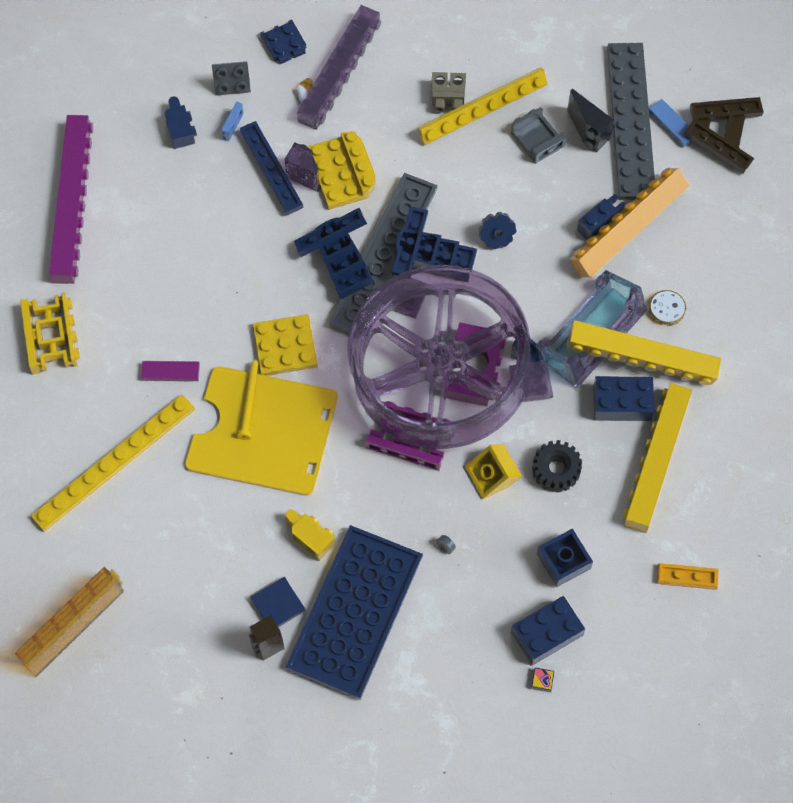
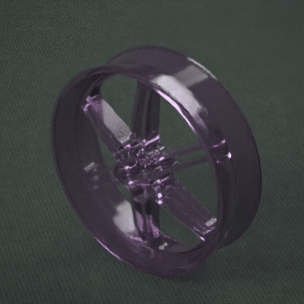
M450 265L420 267L388 280L376 289L363 303L353 320L349 333L348 362L359 401L367 415L378 427L390 436L410 445L431 449H448L469 445L491 435L515 414L523 402L530 383V334L521 307L501 284L480 272L464 267ZM457 294L484 302L501 319L498 323L459 341L452 339L453 301ZM426 295H435L439 298L435 334L431 339L420 337L386 316L396 307L415 298ZM448 295L447 331H441L444 297ZM382 324H385L386 326H388L389 328H391L392 330H394L396 333H398V334L401 335L402 337H404V338H406L407 340H409L410 342L414 343L415 346L412 345L411 343H409L408 341L404 340L403 338H401L400 336H398L397 334H395L394 332H392L391 330H389L388 328H386V327H385L384 325H382ZM376 333L383 334L400 348L417 358L415 361L377 378H367L364 374L366 350L371 338ZM508 337H513L517 341L518 355L516 367L512 377L505 384H500L465 363ZM425 349L429 350V351L426 352V353L421 352L422 350H425ZM456 351H462L460 354H455ZM421 367H428L425 370H420ZM455 368L461 369L459 371H453V369ZM437 376H443L442 379H435ZM422 381L430 382L428 417L425 422L410 420L395 414L380 399V396L383 394L394 392ZM452 382H457L496 401L485 410L468 418L453 422L443 421L447 388ZM435 390H441L437 422L433 423Z

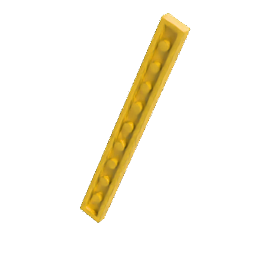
M181 394L31 515L32 519L45 532L195 411L194 406Z

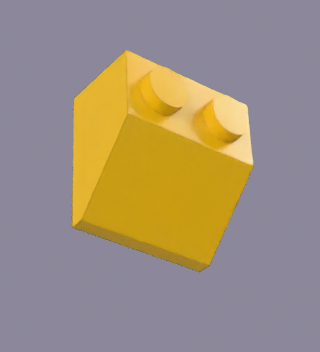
M504 444L489 445L465 466L483 499L510 487L522 477Z

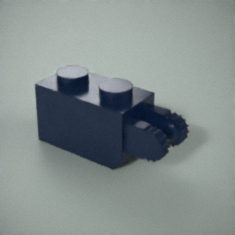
M170 97L168 100L170 109L166 110L165 117L174 149L195 144L194 137L197 136L195 126L190 124L192 121L190 111L186 112L185 105H180L177 97Z
M616 194L609 199H603L579 219L577 231L586 240L596 236L601 227L608 225L614 215L624 210L626 205L624 202H621L616 207L613 206L618 199Z

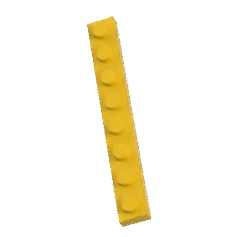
M542 67L537 68L419 126L418 130L422 143L426 145L548 85L544 69Z

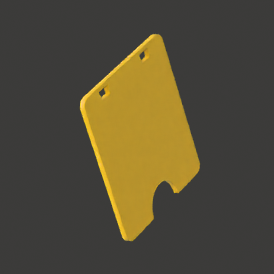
M222 366L215 367L211 373L204 401L212 403L219 410L220 420L213 430L203 434L194 433L186 459L187 469L195 473L299 495H311L315 489L337 404V392L329 388L257 374L249 424L251 437L248 440H243L237 437V432L241 430L250 372ZM323 410L329 411L327 420L321 419ZM309 464L315 465L313 475L307 473Z

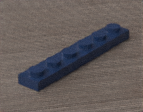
M254 121L240 127L243 138L286 214L289 215L302 209V201L257 122Z

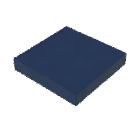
M285 576L250 597L262 618L264 619L272 615L278 627L306 611Z

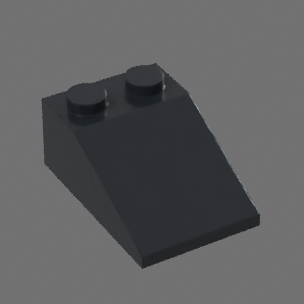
M572 88L570 90L567 111L586 147L598 152L611 139L614 119Z

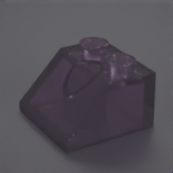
M294 142L284 158L286 175L288 179L318 192L320 190L319 173L312 151L306 145Z

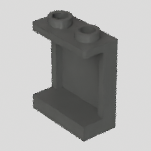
M541 107L536 110L532 109L522 118L515 119L511 126V134L535 164L565 147L566 136L563 132L558 134L543 116V109Z

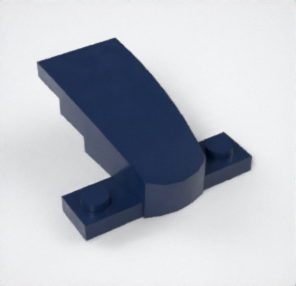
M410 206L405 227L399 232L395 243L394 252L396 259L392 275L410 279L413 267L446 279L469 284L477 248L459 245L460 241L444 239L439 234L423 232L428 210Z
M360 207L339 218L325 221L315 228L314 231L294 240L301 257L319 248L321 249L323 260L327 265L330 277L341 299L374 283L367 265L348 234L367 224Z

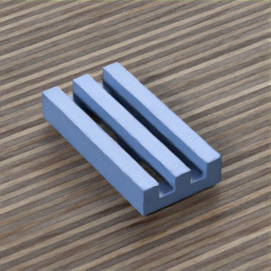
M236 101L221 129L223 140L230 141L244 114L242 103Z

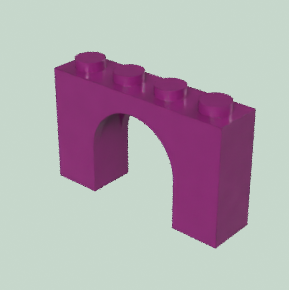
M459 322L455 347L480 353L486 359L488 366L482 374L474 377L447 373L443 388V398L488 407L489 400L493 401L495 389H492L493 383L496 384L499 372H495L496 367H500L502 355H499L500 349L504 350L506 339L503 338L504 331Z

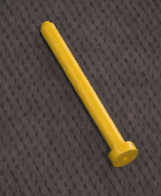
M257 360L251 362L241 430L237 432V437L243 440H248L251 437L249 424L259 365Z

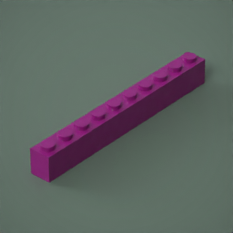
M67 115L49 270L50 279L54 284H74L75 277H78L79 270L76 264L80 260L78 245L82 243L80 228H83L84 225L82 212H85V201H83V197L87 195L85 180H88L89 177L87 164H90V154L88 150L92 147L90 133H93V122H90L88 115Z

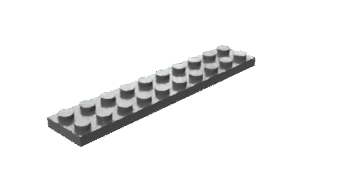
M608 43L619 200H635L637 198L636 195L649 187V183L655 180L643 43Z
M407 173L403 174L362 256L374 283L341 299L329 322V326L364 340L395 277L392 275L396 259L394 252L395 243L399 232L405 227L410 206L427 210L438 189V185Z

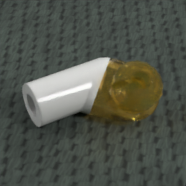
M310 78L303 80L297 87V94L301 104L309 102L307 93L313 85V81Z

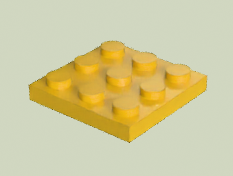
M309 314L253 323L261 375L269 376L318 368Z

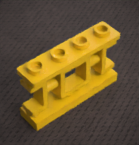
M65 292L61 293L62 296L54 295L56 304L38 307L36 299H32L31 302L28 301V298L20 300L29 367L33 375L40 374V370L47 371L46 362L64 359L66 367H69L70 364L78 366L77 359H80L79 349L75 348V342H78L76 331L72 330V326H75L73 314L70 315L69 310L73 309L71 298H67ZM61 304H63L66 323H63L61 316L52 318V313L62 311ZM31 309L34 310V313H35L36 316H38V315H44V316H45V319L35 321V324H36V328H35V329H34L33 317H32V310H31ZM59 325L60 337L43 340L41 328ZM66 337H68L70 357H68L67 350L57 351V346L67 344ZM36 342H38L40 349L49 348L50 353L40 354L41 362L38 360Z

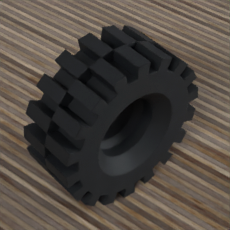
M557 440L556 444H553V441H549L547 446L545 443L541 445V449L536 451L533 459V477H536L537 484L542 483L543 489L549 487L550 492H553L554 489H557V493L562 492L563 488L565 491L569 490L570 486L573 487L576 481H578L582 469V459H580L579 451L575 452L576 448L573 445L571 448L568 447V442H565L564 445L560 444L561 440ZM552 461H560L564 464V471L554 473L550 470L549 465Z

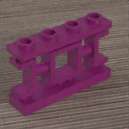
M381 401L377 417L385 420L380 432L370 430V434L366 439V448L440 471L444 452L436 449L441 437L451 438L454 423H451L446 418H435L426 412H416L410 407L403 408L397 406L391 401ZM391 415L401 418L399 426L389 424ZM404 425L421 430L417 443L400 438ZM428 426L438 429L435 438L425 435ZM386 431L395 433L393 442L383 439ZM423 442L432 445L430 454L420 451Z

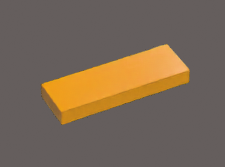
M659 563L657 584L717 590L719 569Z

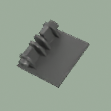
M247 61L212 64L216 95L251 92Z

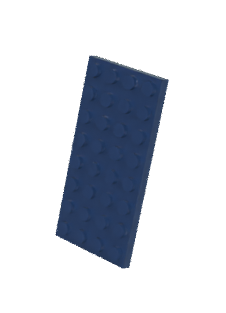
M350 525L285 667L286 670L361 700L423 558V554Z

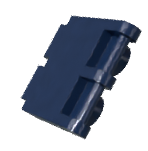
M292 19L279 27L278 25L274 26V29L265 33L264 31L260 32L261 38L274 61L278 60L280 64L292 60V54L294 58L306 54V43Z

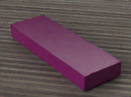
M142 361L141 379L142 381H199L200 363L199 361Z

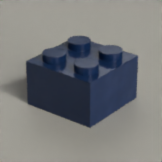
M573 528L538 546L537 556L556 587L592 568L593 560Z

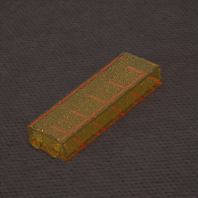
M103 567L14 653L35 677L45 670L124 592L121 586L123 583L119 579L120 576L113 569L109 571Z

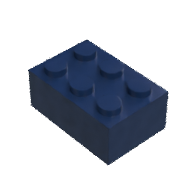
M595 376L593 384L594 421H652L655 413L653 377Z
M564 595L515 623L511 628L512 635L532 666L579 639L585 632V627Z

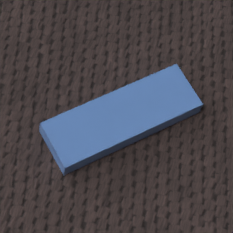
M663 99L649 107V113L683 147L693 141L684 135L689 125Z

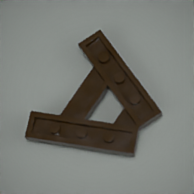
M760 97L691 103L690 111L693 121L685 130L684 135L744 174L755 158L741 150L739 145L745 117L762 116L764 113ZM728 119L724 138L709 128L712 120Z

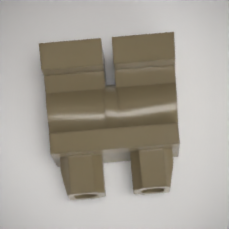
M432 72V106H434L435 112H444V106H452V111L464 105L466 73H450V84H447V72ZM441 77L444 80H437L436 78Z

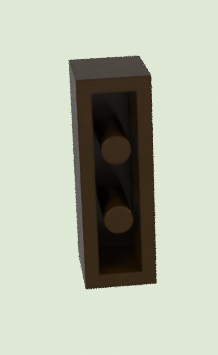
M272 615L249 627L251 634L248 636L252 649L257 657L261 655L263 661L285 649L281 631Z

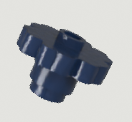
M497 212L495 216L488 214L482 219L483 225L478 228L481 241H484L487 247L493 249L499 248L500 245L506 247L513 241L512 235L517 232L515 222L510 219L507 213Z

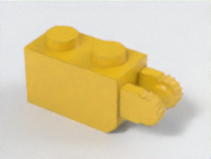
M288 509L285 513L286 522L292 527L293 539L320 561L335 545L333 532L328 528L323 529L319 525V521L312 515L309 517L304 513L301 516L298 512Z

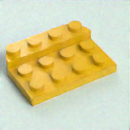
M342 132L341 137L307 146L309 158L329 210L369 197V194L372 193L376 186V176L364 143L356 132Z

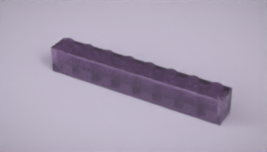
M360 5L297 111L299 123L316 130L320 124L324 123L328 110H332L335 98L339 97L342 92V86L348 82L351 71L356 69L359 57L364 55L366 45L371 43L374 36L373 33L380 28V12Z

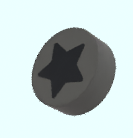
M441 535L436 540L439 548L447 554H451L456 549L455 543L446 535Z

